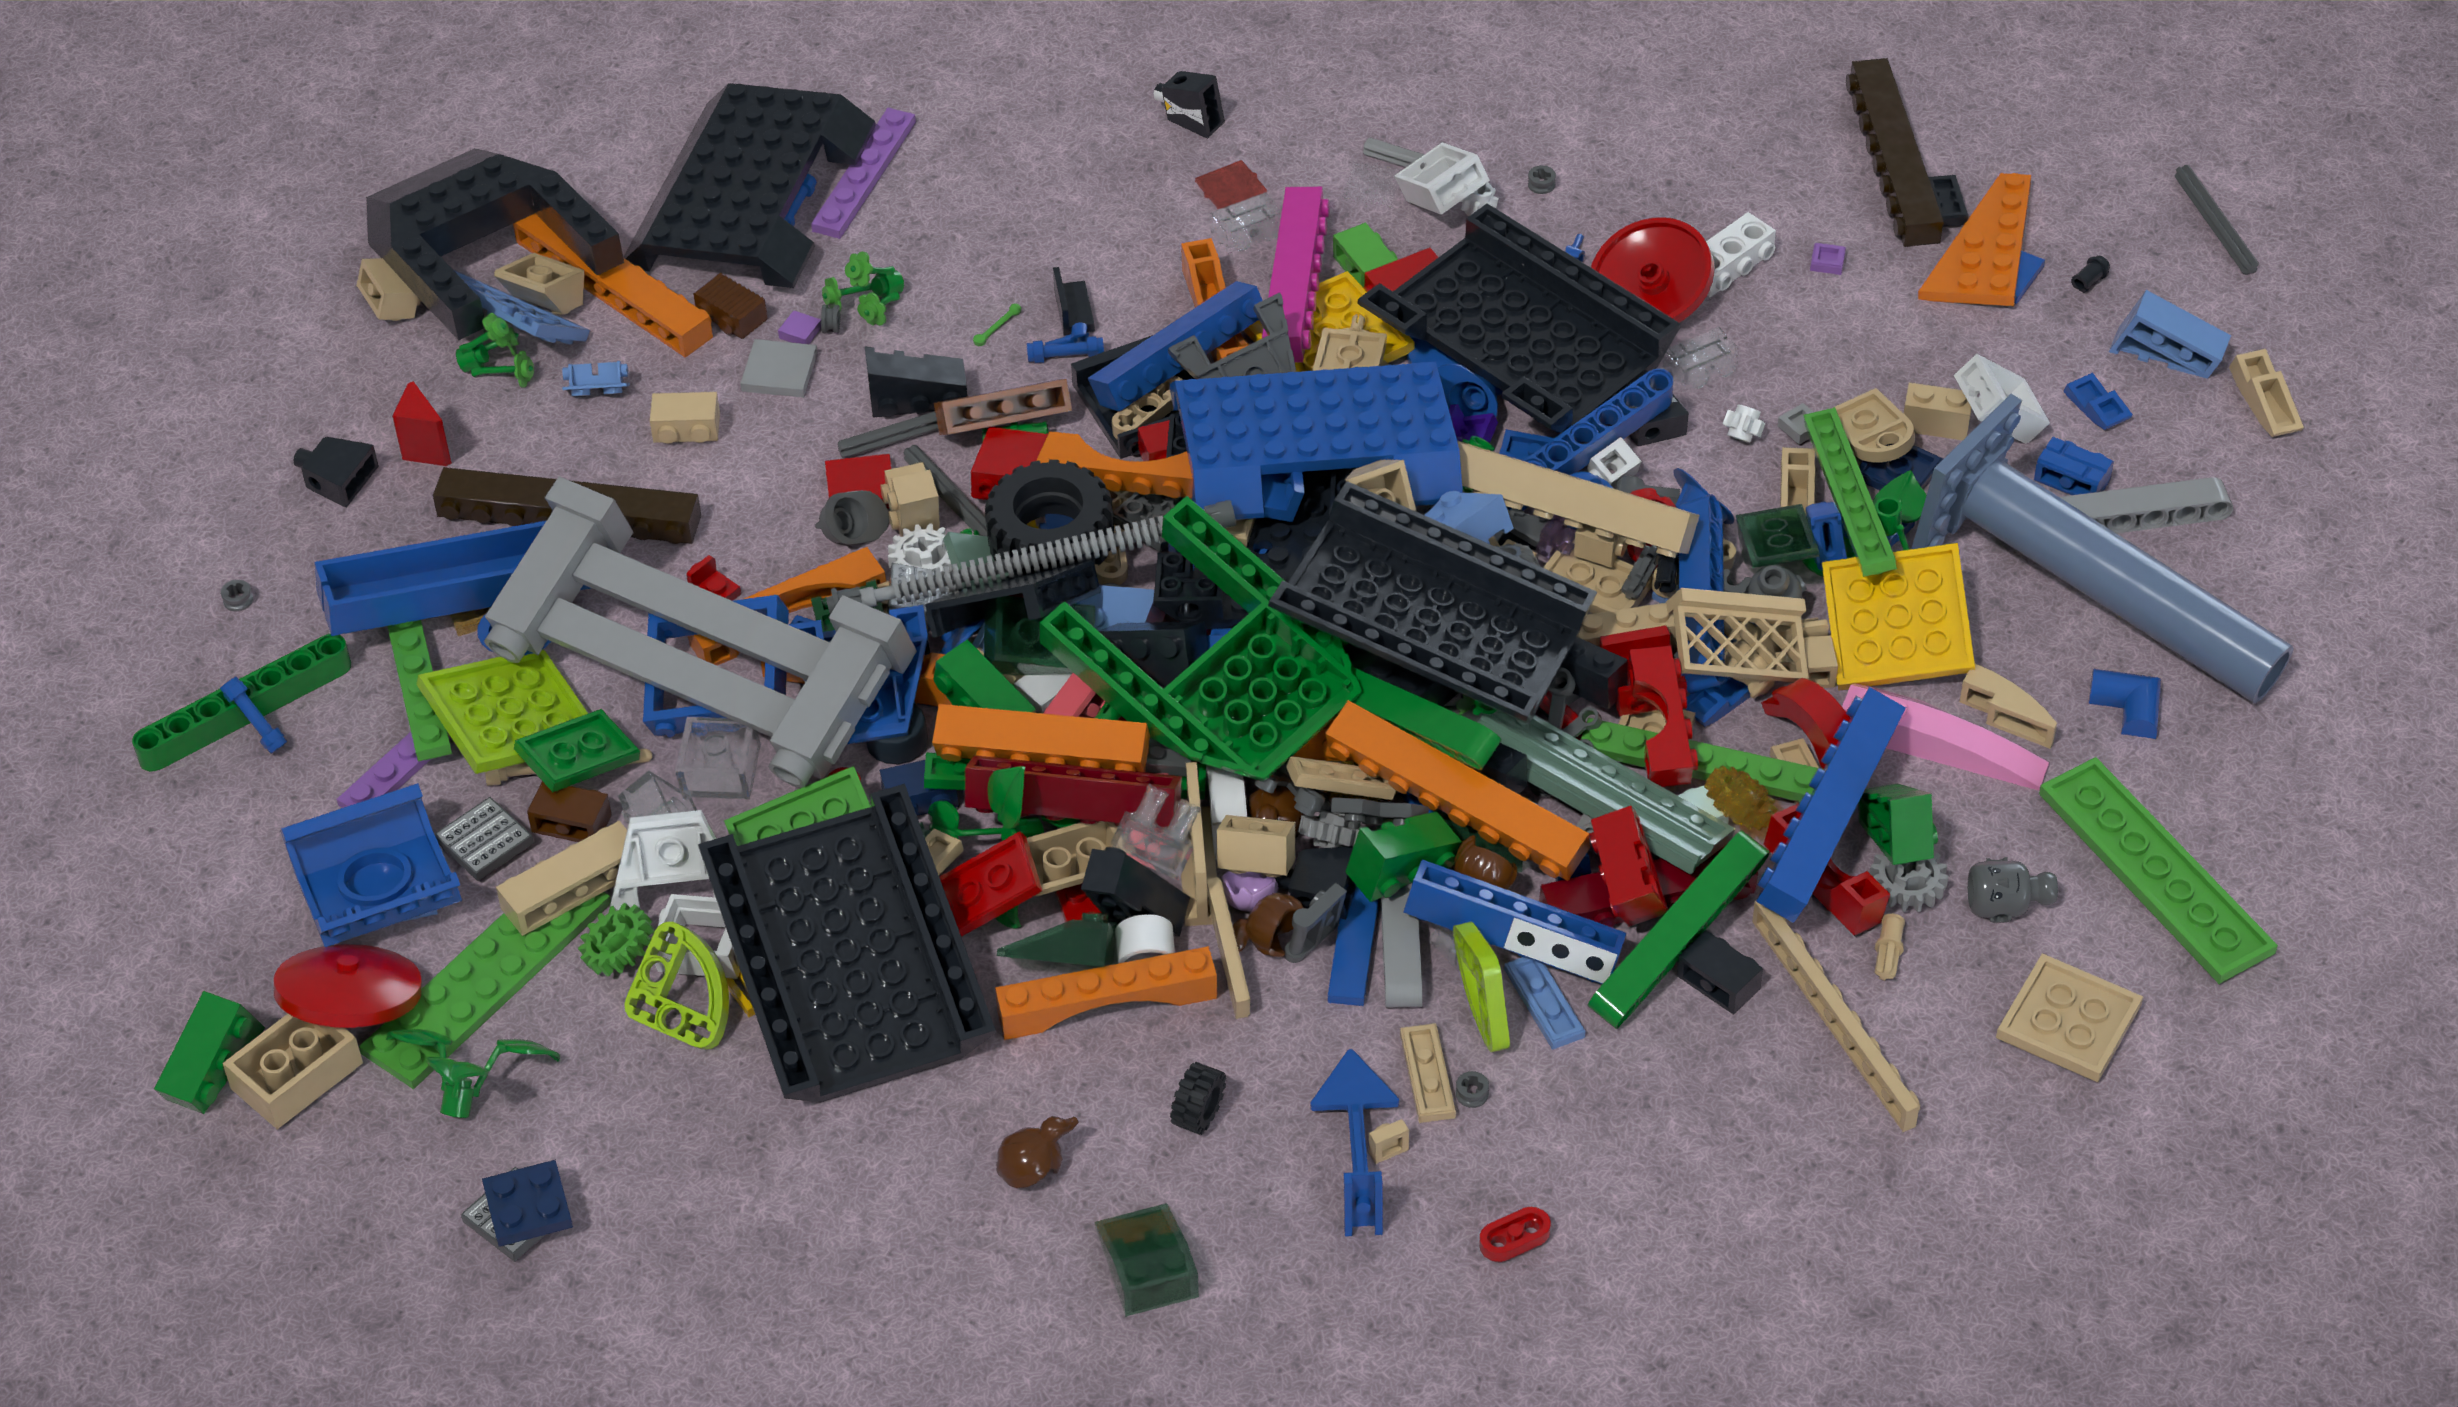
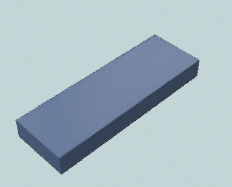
M1521 957L1505 963L1504 970L1552 1050L1585 1038L1583 1026L1544 963L1528 957Z

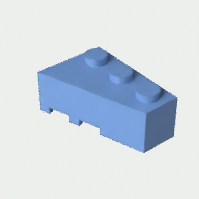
M1099 585L1101 593L1079 602L1086 612V621L1098 631L1117 623L1162 622L1166 614L1154 606L1153 589Z

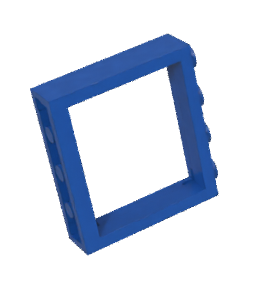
M778 595L733 601L788 625L789 609ZM648 612L647 636L666 643V640L669 638L698 635L693 631ZM765 663L764 686L786 695L787 672ZM645 682L643 723L654 736L667 735L670 738L679 733L691 732L701 734L710 729H737L742 725L699 705L663 710L664 690Z

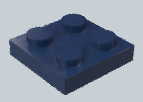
M556 1159L482 1178L498 1247L573 1228Z

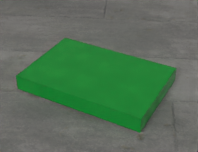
M602 709L517 739L514 744V750L552 792L639 760L641 752Z

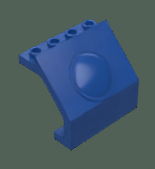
M419 783L281 828L280 832L296 879L324 947L462 901L458 889L460 882L457 873H451L434 835L422 801L423 795Z

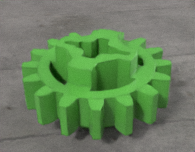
M623 903L619 910L611 906L609 913L605 916L599 913L597 915L599 921L596 924L589 923L587 926L590 932L580 937L584 944L578 947V950L583 954L580 958L597 975L603 972L606 976H610L614 969L620 974L623 973L624 965L628 963L632 967L636 965L634 958L637 955H645L646 952L643 950V947L649 945L651 941L649 935L655 932V929L651 926L652 920L637 905L634 904L630 908L627 903Z

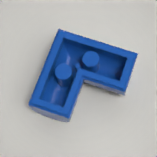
M2093 669L2089 704L2123 708L2121 734L2156 739L2161 678Z

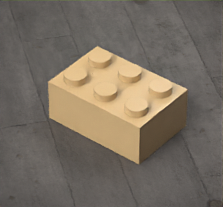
M289 1014L285 1015L223 1062L231 1090L277 1130L363 1064L356 1037L346 1028L316 1025L299 1020Z

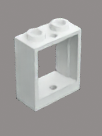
M1443 142L1394 176L1407 202L1438 214H1443L1490 181L1477 154ZM1422 163L1425 164V167L1423 169L1420 168V165Z
M1979 354L1970 359L1954 375L1975 415L1981 422L2012 393L2022 400L2018 413L2021 415V419L2013 430L2012 437L2025 444L2029 443L2050 424L2024 378Z
M671 894L666 908L661 910L658 924L659 926L664 922L670 921L683 926L688 924L725 927L716 898ZM725 927L717 951L714 952L723 967L726 978L738 979L740 968ZM668 933L665 940L676 944L678 938L674 934ZM687 949L677 974L705 976L698 960ZM658 952V956L665 957L669 960L672 957L671 955L666 954L664 952ZM661 962L655 963L657 971L665 973L664 965Z

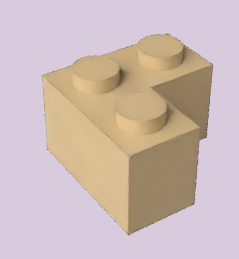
M923 462L885 470V484L880 485L884 504L889 503L891 511H888L892 530L898 529L900 536L903 537L904 528L912 532L915 531V525L917 524L921 526V529H926L929 524H933V530L937 531L940 528L939 499L931 471L925 470Z

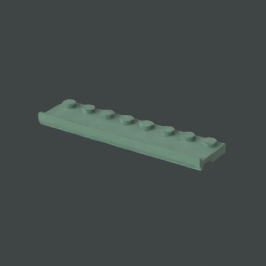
M1496 711L1492 714L1483 713L1481 720L1477 722L1495 732L1502 739L1500 743L1527 755L1528 782L1589 817L1596 818L1631 805L1639 815L1650 852L1689 874H1692L1696 867L1728 844L1734 836L1736 828L1535 715L1530 724H1527L1500 711Z

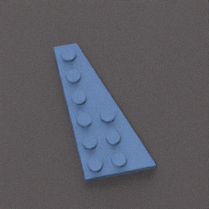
M454 270L478 295L482 308L487 310V315L494 313L497 318L508 321L513 327L524 330L548 342L555 343L558 340L572 345L573 341L585 342L590 332L589 329Z

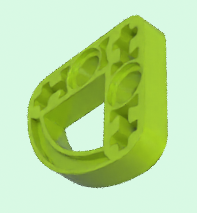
M670 921L662 923L657 927L627 994L624 1003L625 1012L631 1019L691 1046L705 1050L713 1049L720 1043L723 1037L729 1014L727 979L717 955L704 939L689 928ZM668 933L674 934L678 938L676 944L665 940ZM687 949L698 960L707 981L709 993L707 1015L667 998ZM658 952H664L666 954L671 955L672 957L669 960L665 957L658 956ZM661 962L665 967V975L660 981L653 982L649 974L650 969L655 963ZM638 1001H645L646 1004L658 1008L656 1015L642 1011L637 1007ZM677 1009L681 1014V1022L676 1028L669 1029L665 1021L666 1016L671 1010ZM691 1023L710 1031L709 1038H702L700 1034L689 1030Z
M1472 921L1454 925L1453 936L1459 969L1468 1003L1482 1039L1490 1052L1510 1048V1037L1502 974L1497 956Z

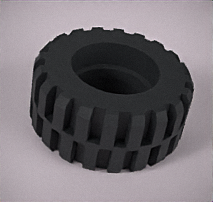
M1049 459L1048 463H1040V460L1031 462L1030 466L1023 467L1021 465L1014 468L1011 475L1005 474L998 481V485L991 489L988 494L989 499L985 503L988 546L995 561V554L1000 553L1002 560L1005 559L1003 552L1008 551L1011 558L1013 557L1012 550L1017 549L1018 556L1022 555L1021 548L1025 547L1028 554L1030 553L1029 546L1033 545L1037 552L1039 551L1038 544L1043 543L1045 550L1047 549L1046 542L1051 541L1054 548L1056 547L1055 540L1060 539L1062 546L1064 545L1063 538L1067 537L1070 544L1073 543L1072 536L1076 535L1078 542L1082 541L1080 534L1084 533L1087 540L1090 539L1089 532L1093 531L1096 538L1099 537L1098 530H1103L1105 536L1107 535L1106 528L1110 527L1114 534L1112 499L1105 483L1099 477H1094L1092 471L1085 467L1080 469L1076 463L1069 461L1063 464L1059 460ZM1047 514H1060L1074 519L1070 523L1054 529H1037L1027 525L1029 522L1044 517ZM1102 550L1099 551V558H1095L1093 552L1090 553L1094 565H1101L1107 558V556H1103ZM1083 554V555H1082L1083 561H1088V560H1086L1085 554ZM1074 556V563H1077V557ZM1068 558L1065 559L1066 565L1069 564ZM1057 560V566H1061L1059 560ZM1048 562V568H1051V562ZM1031 566V571H1035L1034 566Z

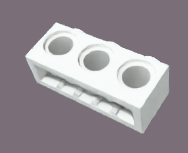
M1747 212L1706 241L1713 255L1715 267L1713 283L1707 296L1712 297L1720 290H1726L1735 279L1741 275H1747L1753 266L1762 260H1768L1775 251L1776 230Z

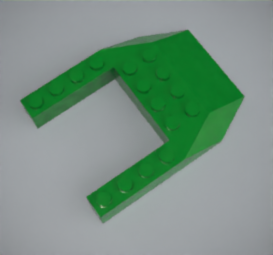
M1186 496L1163 516L1162 538L1249 614L1164 689L1065 601L1040 622V643L1127 721L1147 723L1150 738L1190 760L1264 782L1337 717L1348 700L1353 702L1362 694V689L1357 677L1353 674L1352 664L1348 654H1345L1341 641L1268 606L1269 601L1283 579L1193 500Z

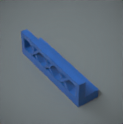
M1302 472L1261 475L1264 517L1293 522L1304 495Z

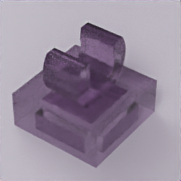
M1554 514L1552 520L1550 519L1541 530L1538 554L1550 559L1556 550L1567 556H1570L1573 552L1575 544L1572 542L1575 540L1576 531L1567 528V525L1563 524L1565 517Z

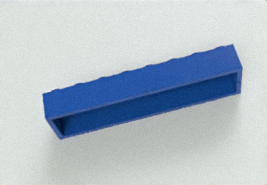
M546 521L314 562L316 591L322 610L325 613L331 636L491 607ZM583 585L580 591L591 588L586 585Z

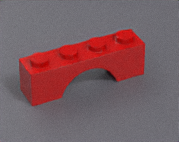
M1671 646L1630 650L1628 672L1632 695L1634 698L1645 700L1654 705L1661 712L1666 723L1656 736L1646 740L1644 762L1647 779L1661 787L1691 784L1693 770H1698V757L1696 749H1690L1688 741L1692 739V725L1690 718L1684 719L1683 709L1687 708L1686 692L1684 688L1679 689L1677 679H1681L1679 658L1673 659Z
M1799 803L1771 815L1763 845L1772 854L1780 842L1786 844L1788 838L1783 833L1793 816L1797 819L1800 817L1801 813L1796 811ZM1831 858L1812 893L1854 936L1882 922L1890 897V893L1868 871L1857 876H1850L1841 871Z

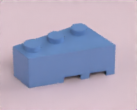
M2146 290L2119 326L2109 352L2118 354L2119 351L2139 355L2138 360L2147 363L2149 358L2168 363L2167 368L2208 379L2222 361L2231 335Z
M1449 491L1443 494L1433 508L1425 514L1429 518L1490 544L1488 539L1499 531L1506 534L1514 529L1502 494Z

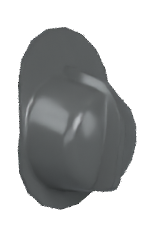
M859 490L837 493L827 500L820 512L819 522L815 524V528L821 529L825 537L834 543L852 545L872 542L879 539L887 530L889 524L888 510L880 497L870 491Z

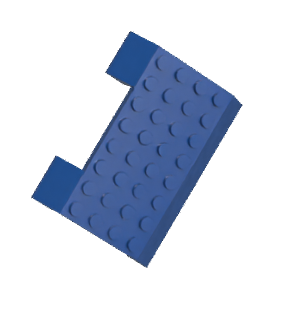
M1436 362L1178 380L1170 383L1174 410H1179L1193 478L1192 500L1202 509H1204V506L1230 499L1235 520L1264 518L1261 475L1357 468L1379 460H1404L1415 506L1434 505L1443 494L1449 491L1463 493L1460 450Z

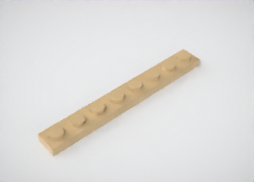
M1755 901L1753 924L1902 1132L1916 1127L1920 1103L1915 1093L1911 1090L1908 1091L1901 1082L1896 1067L1891 1063L1888 1064L1881 1054L1878 1042L1875 1038L1867 1035L1862 1028L1857 1013L1853 1010L1850 1011L1844 1003L1839 988L1835 984L1831 985L1824 975L1820 962L1816 958H1812L1805 949L1802 937L1792 931L1784 917Z

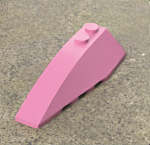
M1851 684L1842 705L1843 709L1847 711L1854 697L1862 698L1871 686ZM1871 687L1906 707L1886 747L1887 749L2040 790V785L2043 783L2049 766V762L1983 727L1951 715L1925 701Z

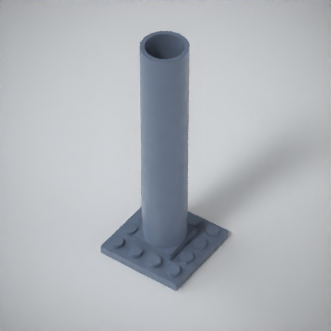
M2012 393L1934 468L1912 549L1942 545L1948 533L1955 534L1962 523L1969 519L2254 704L2258 703L2269 692L2286 668L2294 650L2292 645L2007 464L2008 459L2005 456L2014 442L2012 433L2021 419V415L2018 413L2022 400Z

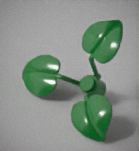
M1911 470L1885 485L1873 499V504L1886 536H1892L1897 533L1903 551L1910 549L1902 522L1912 523L1920 519L1927 496ZM1843 536L1847 558H1854L1855 554L1850 541ZM1810 548L1807 553L1801 556L1802 562L1809 570L1824 577L1823 570L1818 569L1812 556V549Z
M1024 766L998 769L989 778V804L991 809L998 814V821L1004 825L1002 828L958 829V811L947 801L934 802L928 810L929 830L936 829L959 839L958 836L1001 834L1003 841L1019 831L1026 838L1044 833V828L1039 818H1020L1024 787ZM1018 905L995 918L1006 927H1022L1018 918Z
M423 1029L390 1031L386 1037V1040L396 1038L411 1044L429 1045L439 1052L440 1057H427L426 1062L442 1076L441 1090L444 1092L440 1113L459 1118H468L470 1116L473 1097H479L480 1088L500 1054L507 1052L546 1054L557 1062L560 1061L559 1053L537 1042L524 1039L497 1040V1046L485 1067L474 1063L457 1062L448 1059L445 1045H451L452 1040L440 1033ZM479 1076L475 1085L471 1086L472 1079L467 1077Z

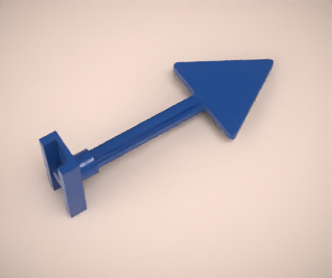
M1353 1049L1347 1050L1310 1102V1109L1312 1111H1348L1353 1173H1344L1345 1236H1352V1227L1374 1226L1375 1235H1383L1382 1171L1368 1172L1363 1110L1398 1107L1399 1098Z

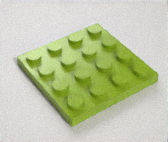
M544 649L541 650L539 655L534 653L524 655L519 663H513L502 657H496L419 674L417 679L418 688L475 774L525 763L514 750L515 740L588 714Z

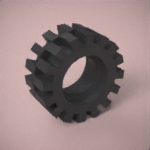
M1199 1062L1192 1063L1190 1068L1185 1071L1184 1079H1181L1179 1082V1090L1174 1094L1176 1098L1171 1105V1109H1173L1170 1113L1171 1123L1196 1134H1204V1131H1207L1210 1126V1121H1213L1215 1118V1112H1218L1220 1108V1100H1223L1224 1094L1222 1092L1226 1088L1225 1073Z

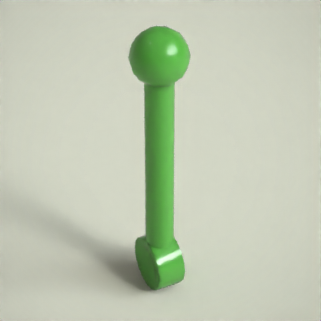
M1017 303L1011 304L1009 311L987 331L973 337L974 344L976 346L985 345L986 339L1013 315L1016 316L1021 313V306Z

